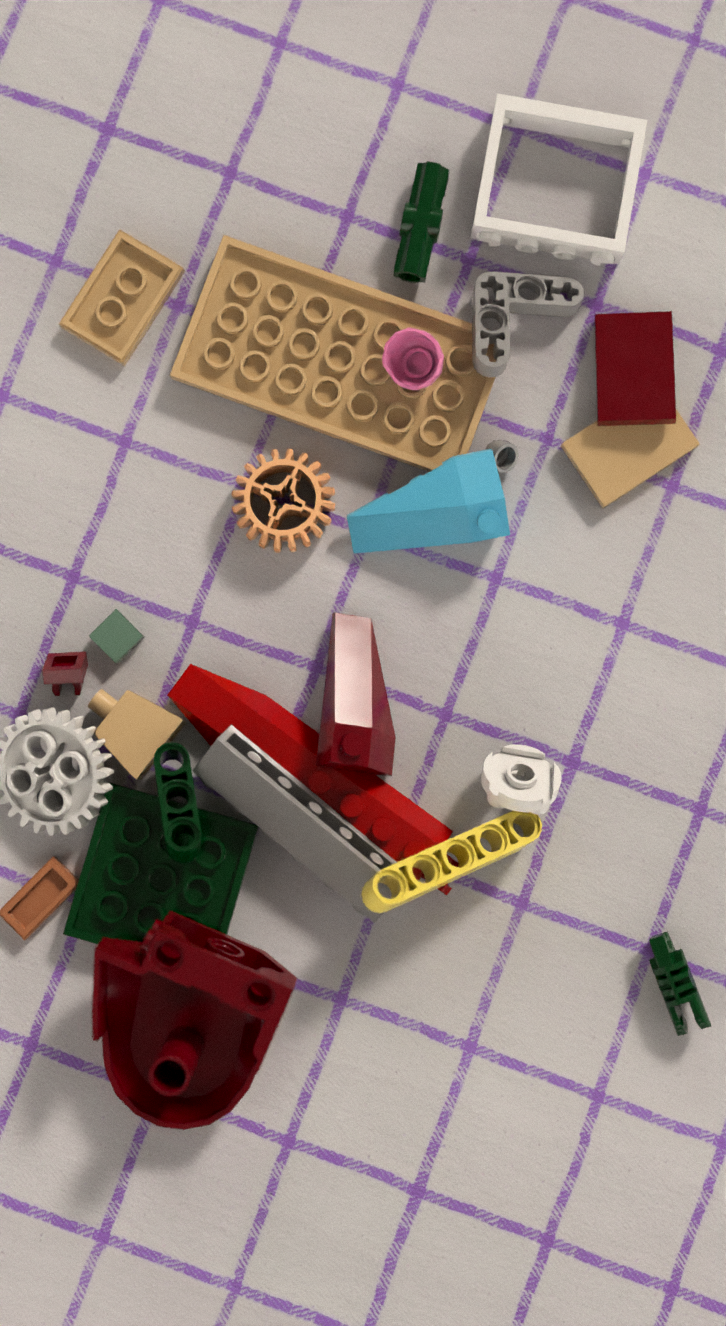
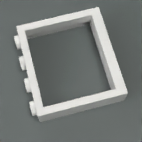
M497 93L471 238L489 242L488 246L490 247L505 244L515 246L516 250L524 253H536L539 250L553 253L554 257L562 260H573L575 257L590 259V262L597 266H600L601 262L619 265L625 252L648 120ZM503 126L629 148L613 239L486 216Z

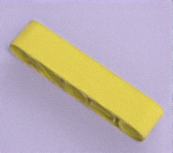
M511 811L380 870L364 884L361 893L363 903L373 912H387L516 853L539 837L542 831L541 820L538 815L531 812ZM513 823L521 827L524 834L523 837L514 831ZM480 838H484L490 843L491 852L482 847ZM447 852L452 853L458 859V867H454L449 863L446 856ZM413 867L420 869L424 873L425 883L415 879L412 872ZM378 883H384L389 887L391 899L381 896L377 888Z

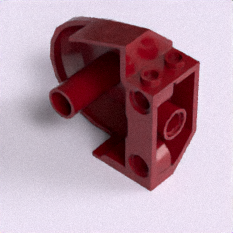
M171 910L163 921L156 919L152 929L148 930L143 942L103 937L94 949L92 1033L93 1040L99 1041L102 1037L105 1070L116 1096L135 1115L158 1127L182 1130L208 1126L227 1115L246 1094L255 1075L258 1074L293 993L297 977L265 951Z

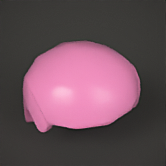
M406 328L395 332L385 343L382 357L383 367L392 380L400 387L409 390H420L431 386L441 375L444 354L436 339L426 331L414 328Z

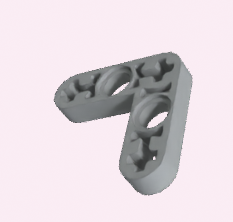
M495 271L480 274L476 279L472 293V362L475 370L485 377H497L505 371L510 357V313L560 317L576 314L585 293L580 282L574 278ZM486 287L493 288V293H495L493 304H487L488 290L485 289ZM530 288L537 293L538 298L531 301L525 300L519 295L518 290ZM547 291H549V294H548V298H550L549 300H545V296H546V292H547ZM560 293H567V297L571 301H565L564 296ZM488 317L494 318L500 323L501 328L495 331L487 330L482 326L481 320ZM489 344H494L493 357L497 359L496 362H490L489 357L486 355Z

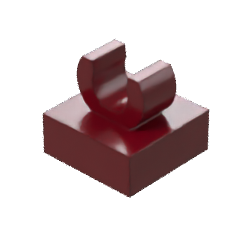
M87 652L48 653L42 669L44 685L52 684V692L55 696H60L62 684L71 683L74 686L75 695L81 694L88 668Z

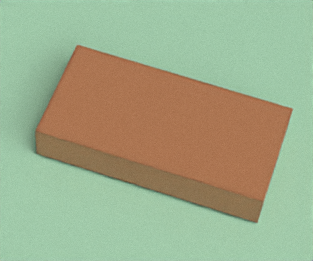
M53 856L0 909V916L23 940H27L76 890L79 879L56 856Z

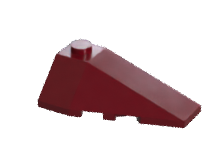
M334 612L332 614L316 766L392 776L396 737L372 619Z

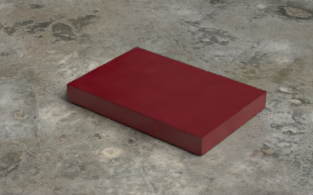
M672 311L595 314L597 426L675 424L676 396Z

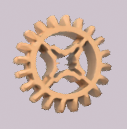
M272 449V461L266 462L265 457L259 454L256 456L260 465L259 468L256 469L250 463L244 466L250 478L237 476V484L245 488V490L237 489L232 491L233 499L243 501L232 506V511L238 515L246 514L237 521V525L240 529L252 525L246 534L250 541L259 534L262 535L259 540L260 548L265 549L270 540H274L273 547L276 553L281 552L282 542H288L290 552H296L297 547L294 540L301 538L303 545L307 548L311 546L310 539L307 536L309 532L317 538L323 536V532L317 526V523L330 526L331 518L323 514V511H335L336 506L335 503L324 499L334 496L335 489L334 487H322L330 481V475L322 473L316 476L321 468L319 461L313 462L308 468L306 467L309 458L307 453L303 452L298 461H293V449H287L285 459H280L278 450ZM281 472L290 473L279 485L261 484L264 479L273 474ZM302 477L309 482L316 494L314 508L306 505V501L297 496L299 482ZM290 490V500L295 505L284 504L282 509L279 508V511H277L278 503L277 500H273V497L283 498ZM254 494L260 496L263 501H266L271 506L266 525L260 522L253 512L252 502ZM289 516L308 518L298 527L288 530H277L278 526H281L282 522Z

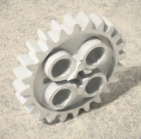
M54 707L45 709L43 712L37 709L28 712V716L23 715L15 718V724L4 728L7 737L0 738V748L3 750L0 751V790H3L5 795L0 799V804L10 802L12 807L8 813L9 817L19 813L22 815L21 827L34 822L33 829L36 834L47 828L49 836H53L60 831L65 835L74 831L75 827L80 829L88 825V819L92 820L100 815L96 807L100 808L108 803V800L101 793H106L113 789L110 783L104 781V777L113 774L114 770L104 767L103 762L110 759L112 755L110 753H100L99 748L106 741L105 739L96 741L92 739L96 729L95 726L82 729L83 716H78L70 721V711L67 709L58 712V714H56ZM41 738L47 743V753L41 747ZM65 743H66V744H67V748H66L65 752L62 754V752H63V750H64V747H65ZM72 758H75L80 765L79 773L72 766ZM25 771L29 774L31 778V785H29L25 780ZM39 790H41L39 798L37 799V794ZM56 791L62 795L63 805L57 801Z

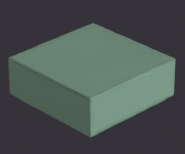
M117 609L89 635L116 664L144 638Z

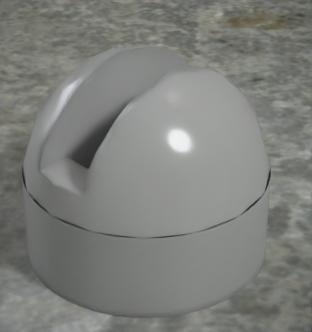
M494 440L487 445L486 450H493L498 472L506 473L516 465L519 453L514 444L506 440Z

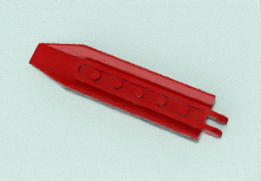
M190 664L167 695L210 746L230 725H233L396 862L448 840L453 832L375 774L316 766L319 733L263 693ZM446 855L451 865L454 867L459 866L457 861ZM412 868L413 876L416 880L419 881L421 877L425 879L424 873L420 869ZM446 884L437 889L448 895L452 888L449 884Z

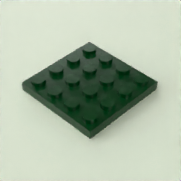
M108 782L113 786V789L104 794L108 803L100 808V815L95 824L63 935L98 944L103 937L143 942L148 930L152 929L156 919L163 921L170 910L228 935L259 827L253 823L198 808L201 827V851L193 861L179 863L172 860L166 851L158 796ZM173 800L167 802L174 809H180L187 805ZM179 834L173 839L174 844L180 847L189 846L194 841L193 837L188 834Z

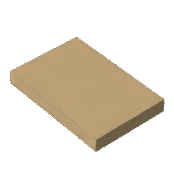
M119 229L59 325L62 329L125 366L180 281L185 270L182 266Z
M676 409L675 424L597 426V421L563 442L561 448L602 509H604L697 448L700 443Z

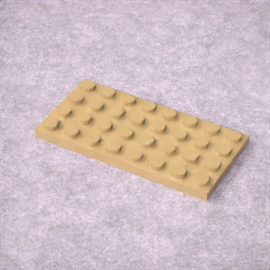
M226 235L222 237L170 373L171 379L428 472L443 465L442 462L453 456L469 452L496 378L482 376L473 366L472 323ZM406 328L423 330L432 335L439 343L444 354L441 375L431 386L420 390H409L397 385L382 364L385 343L395 332ZM489 344L486 353L490 362H496L497 360L493 357L494 344Z

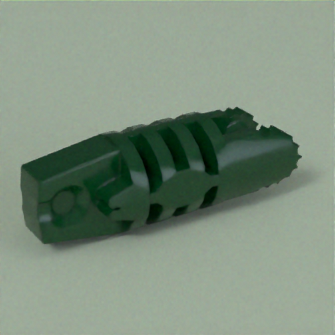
M667 931L652 936L649 942L654 958H651L649 962L677 1035L681 1036L688 1032L687 1021L680 1007L681 1004L687 1002L690 1004L699 1028L711 1027L709 1017L683 950H675Z

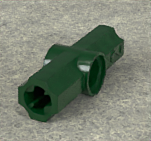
M427 161L417 164L410 200L406 202L399 233L401 241L394 265V276L405 282L414 284L425 283L433 244H437L444 210L441 207L449 179V169L444 168L439 163Z

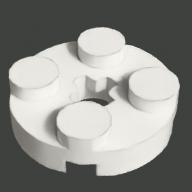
M507 745L502 747L500 753L493 756L490 753L486 757L481 774V783L487 793L486 799L493 807L541 815L548 811L549 805L557 798L562 779L560 769L555 762L552 767L549 762L544 760L545 753L536 748L526 745ZM516 776H524L525 781L516 779Z

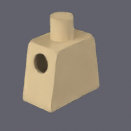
M100 689L87 706L104 719L95 730V736L98 739H105L106 742L103 745L136 780H142L154 765L156 750L162 744L172 742L187 723L183 718L130 690H127L117 701L106 691Z

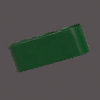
M168 742L162 744L154 754L155 779L165 847L172 860L179 863H187L193 861L201 851V827L192 769L187 749L179 743ZM169 760H176L182 764L175 771H167L162 767ZM176 796H181L188 801L187 805L180 809L170 807L167 802ZM179 834H188L193 837L194 841L189 846L180 847L174 844L173 839Z

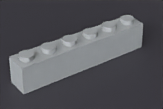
M230 725L216 739L192 772L200 777L205 786L215 790L230 802L235 811L245 815L260 827L266 837L275 840L290 852L296 862L305 865L320 877L326 887L335 890L350 902L355 911L368 917L375 923L383 913L373 912L365 906L361 897L362 888L380 870L397 862L233 725ZM378 883L377 888L381 896L391 899L389 887L384 883Z

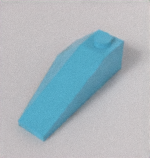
M487 449L453 456L442 462L443 465L423 476L420 474L411 479L410 483L390 494L386 493L346 515L354 554L473 543L510 535L505 497L493 450Z

